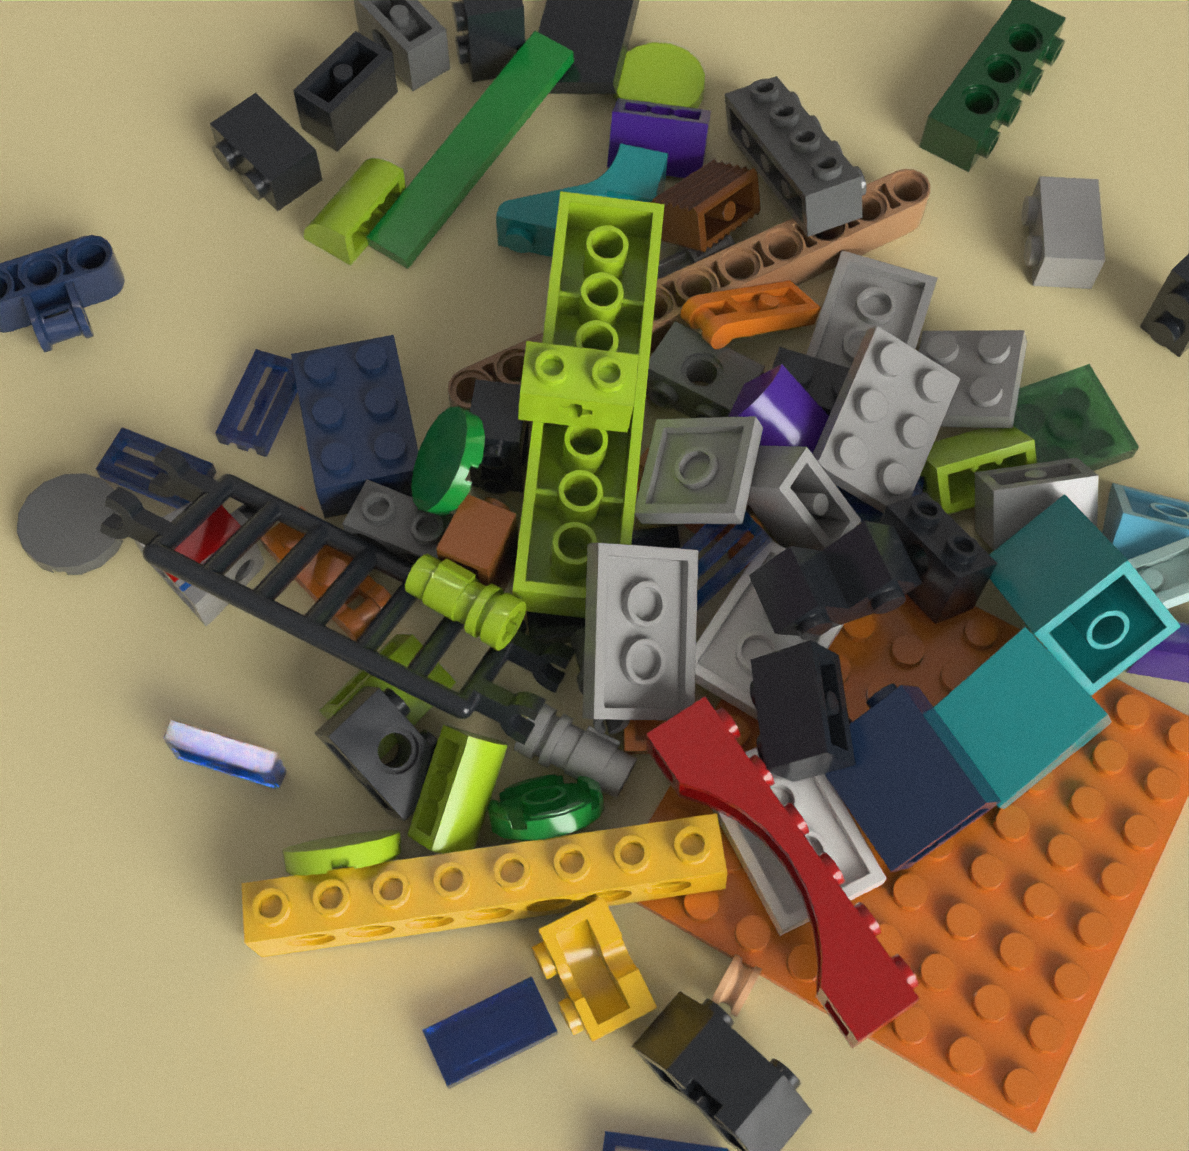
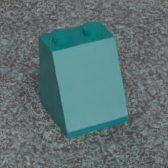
M1065 494L989 554L998 563L990 580L1033 634L1090 696L1181 627L1128 559Z
M1026 627L934 706L939 716L1002 801L997 804L1002 809L1007 808L1112 723L1106 711Z

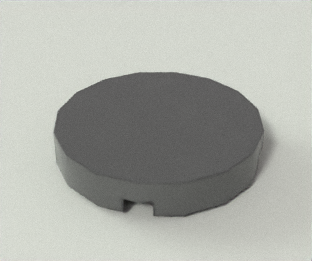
M85 473L63 474L42 483L28 495L18 514L17 534L24 551L41 569L54 573L52 571L54 570L66 572L67 575H82L102 567L118 552L123 543L122 539H115L100 532L103 521L113 513L119 515L116 511L105 506L106 497L114 489L103 479Z

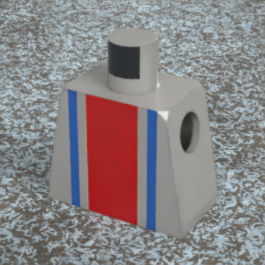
M191 502L165 515L162 518L171 522L187 506H189ZM242 504L230 514L223 506H220L175 551L203 564L257 510ZM134 540L142 553L145 545ZM257 543L225 576L245 586L254 578L265 563ZM151 565L205 626L210 624L229 604Z

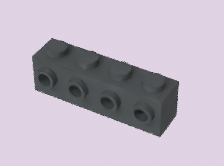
M775 76L769 79L757 80L749 86L725 93L728 134L807 237L862 218V196L866 194L867 187L861 169L858 166L853 167L843 155L839 143L836 140L831 141L822 130L817 117L808 114L794 91L790 92L781 80Z

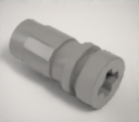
M545 703L535 721L527 718V720L535 723V727L525 745L516 741L514 751L529 759L536 755L539 757V764L546 768L553 764L576 780H578L579 776L592 778L599 782L603 792L615 798L619 796L637 761L636 757L618 748L620 741L605 733H598L591 726H588L585 731L573 725L572 717L563 714L561 717L556 716L557 709Z

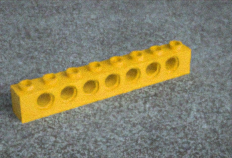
M715 813L543 840L389 861L357 869L349 867L328 870L325 874L294 875L241 883L244 943L259 956L267 957L572 912L601 897H604L608 906L726 889L727 868L718 815Z

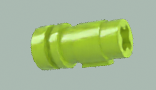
M428 553L422 555L408 574L405 591L448 619L465 625L464 629L467 634L475 638L480 636L481 642L495 650L500 651L504 649L515 636L524 619L527 609L526 602L507 592L504 594L503 589L494 584L488 586L481 584L479 579L475 578L476 574L447 558L441 561Z

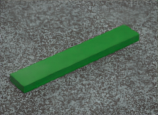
M534 31L367 235L366 238L369 246L408 269L574 63L573 51Z

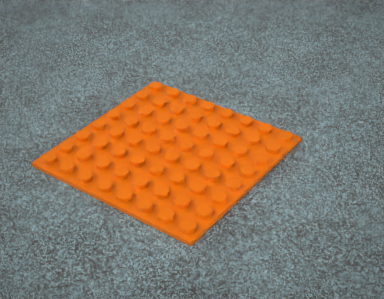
M905 594L906 601L900 607L884 614L874 613L845 623L828 649L838 654L840 658L848 718L855 721L870 709L866 704L867 700L882 688L893 683L897 687L900 685L919 687L934 707L1020 632L1021 629L976 606L972 610L935 624L907 594ZM1116 678L1112 679L1091 696L1106 711L1112 723L1007 808L1002 809L996 805L910 868L891 872L847 808L887 878L882 885L850 901L853 905L861 902L868 908L881 929V934L876 936L890 957L898 954L905 960L919 983V986L914 988V991L920 1000L912 1008L871 1035L868 1039L1032 1134L1036 1132L1189 796V716ZM721 699L715 711L723 707L732 717L741 734V737L736 739L745 753L756 748L757 737L760 735L758 720ZM670 785L648 823L714 813L706 805L680 798ZM720 824L727 868L726 889L635 902L727 957L733 959L737 954L742 957V964L746 968L752 969L758 966L762 969L760 976L828 1015L816 997L817 959L810 921L781 936L779 935Z

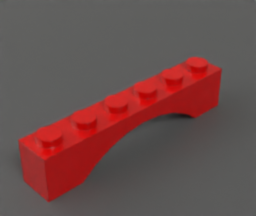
M704 696L646 734L647 751L680 798L706 805L737 821L761 840L786 869L803 900L813 930L817 959L816 997L853 1049L912 1008L920 1000L914 991V988L919 986L918 980L900 955L895 954L890 957L876 936L881 934V929L868 908L861 902L853 905L840 885L845 882V879L834 860L826 852L818 855L805 837L809 833V828L799 811L790 802L783 806L770 787L775 782L770 771L766 770L764 762L756 754L749 758L736 739L741 737V734L729 713L723 707L715 711Z

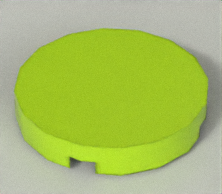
M652 42L636 46L626 53L617 94L613 95L616 101L618 98L698 109L704 97L705 72L700 61L688 50L671 43Z
M398 830L366 831L303 842L283 849L282 854L285 871L290 875L325 874L327 870H332V868L354 866V869L396 859L397 855L401 854L402 842L400 831Z

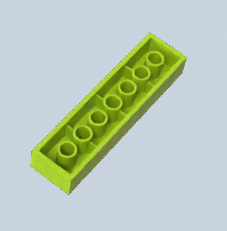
M560 191L542 343L638 354L639 358L634 407L627 433L533 421L512 595L526 602V611L585 618L587 544H632L664 204Z

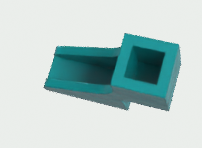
M620 144L617 156L610 168L592 182L504 201L499 206L496 214L498 246L507 247L518 253L530 252L552 257L560 191L651 202L664 191L668 153Z

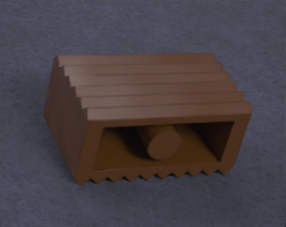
M713 159L659 194L650 203L664 204L661 242L705 253L706 249L711 248L713 243L717 244L719 239L723 240L725 235L729 236L731 231L735 232L737 227L741 228L742 223H747L748 219H753L754 215H759L761 210L758 172L754 167L750 170L746 166L741 168L738 164L733 167L730 162L725 165L723 161L717 163Z

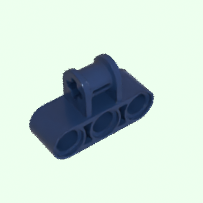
M96 235L83 236L0 263V332H12L32 325L44 353L52 351L54 344L81 335L86 339L94 337L85 307L117 296L125 283L124 274L108 240Z

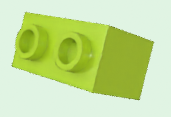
M526 341L518 420L627 433L634 407L639 355Z

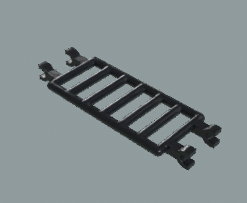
M167 446L155 456L153 465L163 469L168 475L160 472L150 481L148 490L163 497L177 495L191 502L177 517L170 522L144 509L142 503L134 494L121 487L116 488L106 497L105 506L116 511L119 515L113 513L103 521L100 532L115 539L130 537L144 544L145 547L142 550L143 558L149 564L458 719L468 718L475 710L499 722L506 735L525 745L531 735L535 723L521 715L535 721L546 699L530 692H517L514 694L494 684L493 681L507 660L531 671L538 684L556 693L566 673L556 669L552 664L566 670L576 649L560 642L545 644L526 635L527 625L523 620L517 633L504 649L498 651L489 647L458 693L428 678V676L465 626L460 622H454L444 616L407 667L376 652L418 599L405 591V583L414 564L234 475L225 474L214 480L190 468L184 456ZM229 498L257 510L203 564L175 551L185 539ZM277 521L305 534L254 589L225 576ZM325 545L353 558L305 615L275 601ZM373 569L401 582L402 584L356 641L326 626Z

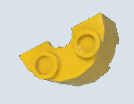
M604 897L539 929L541 942L532 946L531 949L546 980L556 975L566 998L557 1002L573 1036L584 1030L588 1038L593 1042L657 1008L639 969L632 961L625 947L622 934Z

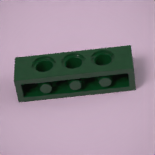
M1012 0L928 115L919 147L967 172L971 170L980 156L987 159L999 140L1001 134L998 131L1002 124L1006 127L1011 126L1023 103L1020 98L1023 94L1031 96L1044 74L1042 69L1044 64L1052 66L1061 53L1065 40L1059 36L1066 17L1030 0Z

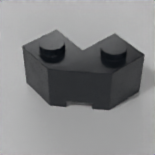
M867 521L862 522L822 551L789 546L749 575L774 633L800 636L803 640L818 637L833 627L874 613L884 614L900 607L906 601L905 594L922 584L894 526Z
M679 991L632 1045L633 1049L662 1083L695 1105L723 1139L736 1150L781 1151L812 1113L810 1107L796 1091L801 1085L800 1080L779 1060L772 1058L769 1062L732 1028L734 1025L732 1018L714 1001L707 998L700 1004Z

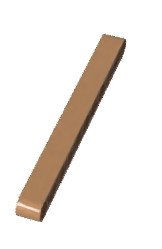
M914 169L897 170L866 184L867 191L862 196V218L807 237L792 218L658 279L654 317L658 319L653 320L650 354L656 350L675 321L696 332L701 331L700 328L693 329L680 315L683 305L692 296L789 280L797 286L836 268L842 250L857 255H864L913 232L922 221L931 192V184L928 178ZM543 332L455 373L448 384L450 407L459 406L470 411L471 403H465L464 401L473 397L476 379L521 385V382H512L510 380L517 377L522 378L526 341L542 343Z

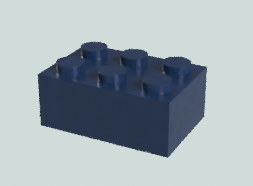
M394 335L291 354L315 490L324 519L348 514L367 480L412 497L411 484L418 447Z

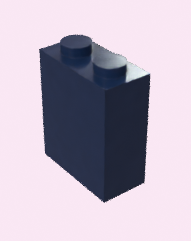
M894 683L882 688L867 700L866 704L870 709L855 721L849 718L855 765L825 773V776L891 872L910 868L1002 802L921 689L916 686L907 685L897 687Z

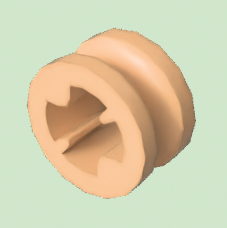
M736 954L711 1000L716 1004L726 1003L729 1005L730 1014L737 1018L762 969L758 966L752 969L744 967L742 957Z

